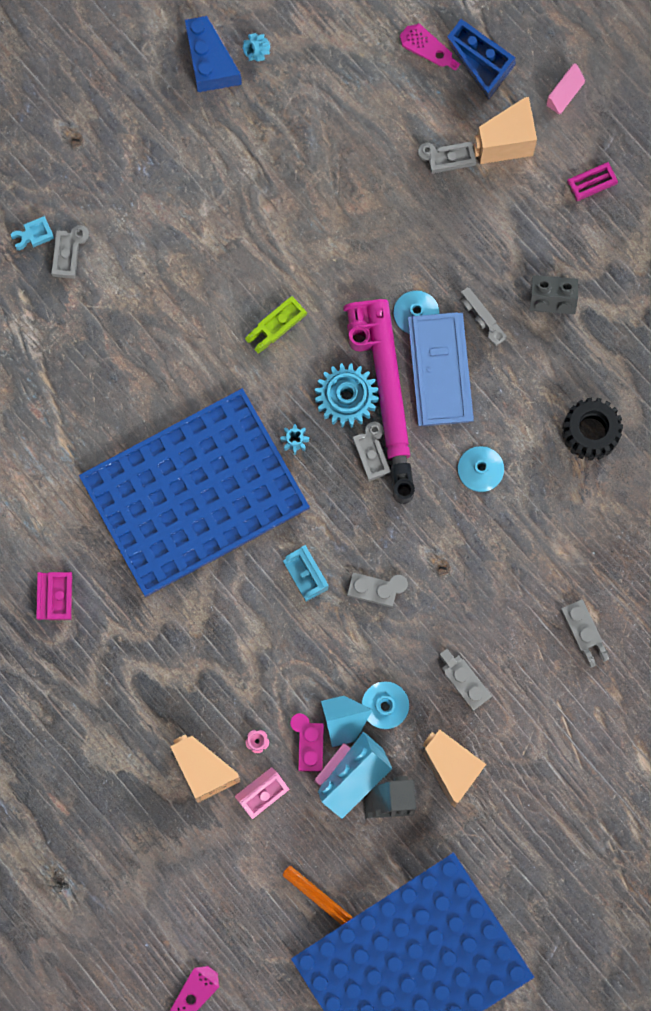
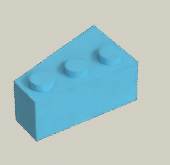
M365 732L360 735L318 790L321 802L341 819L392 770L384 749Z

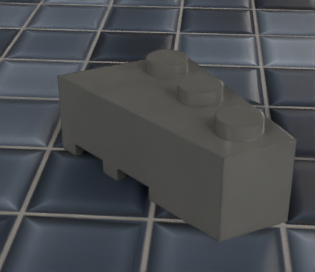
M408 776L394 777L393 781L375 786L364 797L365 819L413 816L416 810L414 780H408Z

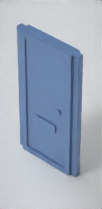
M463 312L408 317L418 426L473 422Z

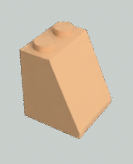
M529 97L523 98L479 126L478 135L474 136L473 150L475 157H479L480 164L533 156L537 136Z
M439 729L436 734L431 732L425 740L423 755L450 804L456 807L486 764Z
M186 735L175 739L173 741L174 745L170 746L197 803L240 782L239 775L235 770L193 736L187 738Z

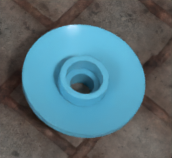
M410 291L403 294L394 306L395 322L402 331L408 334V317L439 314V307L435 299L423 291ZM418 307L421 309V312L416 314L412 309Z
M484 446L473 447L467 450L459 460V478L470 490L476 492L492 490L503 478V461L499 454L491 448ZM484 464L486 466V469L480 471L477 468V465Z
M379 682L372 685L365 692L362 699V705L373 709L367 721L380 729L397 727L405 720L409 711L407 694L400 686L392 682ZM384 702L390 705L387 711L381 709V704Z

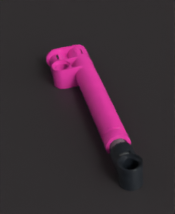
M377 299L349 303L343 307L344 312L348 313L349 324L347 325L349 345L355 351H373L385 444L388 449L387 458L393 464L390 466L393 496L398 503L407 504L414 497L415 486L413 484L411 464L407 462V458L411 455L410 448L408 447L409 441L389 301ZM355 335H362L365 337V340L363 342H356L353 337ZM400 487H407L410 490V494L402 496L397 490Z

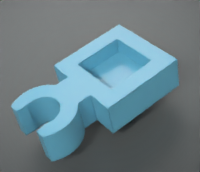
M45 216L24 224L26 231H14L10 234L12 240L16 238L22 239L20 243L15 244L17 250L24 249L29 242L32 243L33 247H36L54 239Z

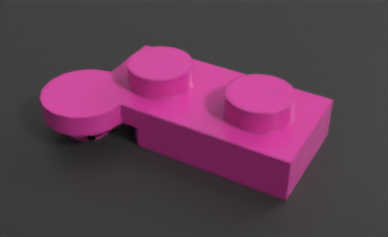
M296 714L292 717L290 724L295 732L300 733L298 771L321 772L323 766L324 723H309L306 715Z

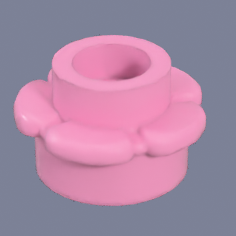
M253 730L247 735L246 746L252 752L261 753L263 749H267L269 746V739H267V734L264 731ZM256 739H259V740H260V742H259L258 744L255 743V740H256Z

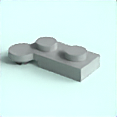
M472 141L444 146L436 149L431 143H423L418 149L419 157L424 161H429L431 174L476 166Z
M78 225L72 229L71 233L67 231L56 232L52 277L75 279L79 244L85 243L89 238V231L85 226Z
M370 422L366 426V434L353 437L368 482L390 474L389 466L378 441L384 432L383 426L379 422Z
M353 572L347 597L393 608L396 594L405 592L408 582L402 575H395L390 581H385Z

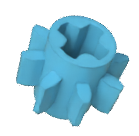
M249 34V40L243 41L244 54L249 57V61L256 60L258 62L265 60L264 55L270 54V42L264 38V34Z
M296 424L290 430L284 428L286 436L280 437L281 442H286L284 450L291 449L294 455H296L299 449L305 451L304 442H309V437L304 436L306 428L300 430ZM291 436L294 438L299 436V442H291Z

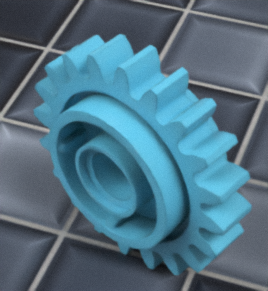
M341 363L339 371L332 366L331 375L324 372L325 380L318 379V385L322 388H315V393L321 395L315 398V403H322L318 407V411L326 410L324 419L332 416L333 425L337 420H340L341 427H344L346 421L349 422L351 427L354 425V420L362 424V416L369 419L370 413L368 410H376V406L372 404L377 403L379 397L374 396V394L378 393V388L372 387L376 380H367L370 372L361 374V366L354 371L352 363H350L348 369H345ZM344 391H349L353 394V397L346 400L340 395Z

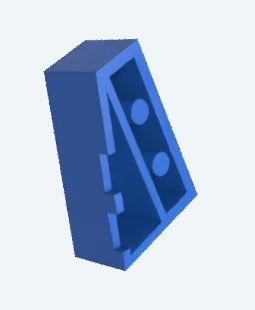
M208 17L186 19V32L197 91L203 92L242 85L241 73Z
M460 19L447 36L448 43L489 100L516 65L515 57L467 22Z

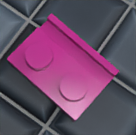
M38 572L37 620H72V572Z

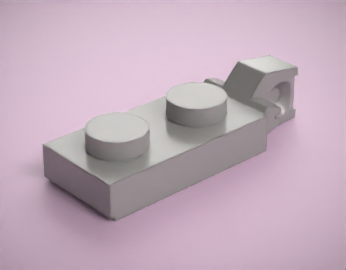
M467 287L461 291L463 299L460 301L467 311L472 310L477 317L474 319L482 329L487 328L489 331L488 340L495 346L507 339L506 334L472 290Z
M448 649L439 654V657L445 664L442 667V670L445 672L444 675L472 711H475L492 698V695L464 659L462 660L459 655L454 658Z

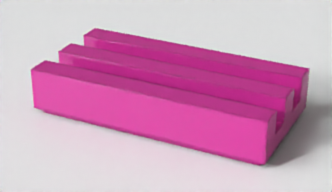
M609 162L568 179L567 183L571 187L577 202L616 185L618 180ZM605 170L608 172L578 186L575 185V183ZM608 178H611V180H609V181H606V182H604V183H602V184H599V185H597V186H595V187H592V188H590V189H588V190H585V191L579 193L580 190H583V189H585V188H587V187H590V186H592V185H594V184H597V183H599V182H601V181H604V180H606V179H608Z

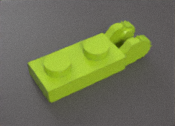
M291 296L258 323V326L246 336L245 340L248 343L253 342L263 332L266 338L258 343L254 349L257 353H260L271 342L274 343L307 315V311Z

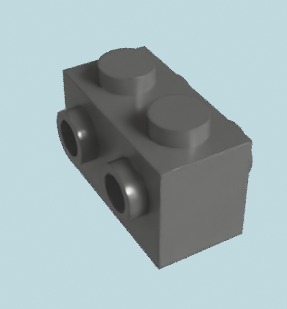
M532 275L529 311L575 315L578 302V279Z

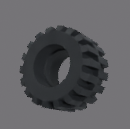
M592 397L587 398L585 402L583 400L578 401L576 406L573 405L569 413H567L562 427V437L566 440V447H571L570 452L572 454H579L578 458L583 459L585 456L588 457V460H593L597 457L599 460L604 455L608 456L617 446L623 430V424H621L622 417L617 415L618 410L616 407H610V402L606 401L604 404L601 402V398H597L596 401H592ZM590 418L598 420L605 428V436L597 440L586 438L580 431V422Z

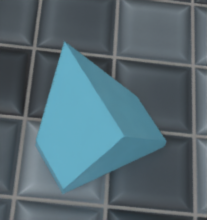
M346 696L321 701L332 748L341 746L343 743L355 742L373 709Z

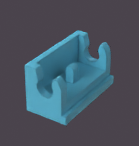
M306 545L285 557L286 559L283 560V563L306 602L328 590L329 585Z

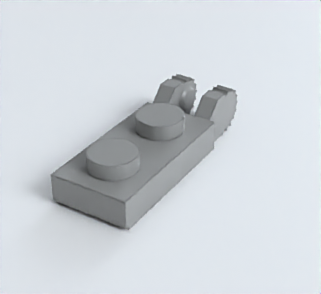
M583 599L561 608V613L579 651L583 653L589 667L596 666L595 659L589 648L596 646L599 656L604 662L609 660L606 649L602 644L603 641Z

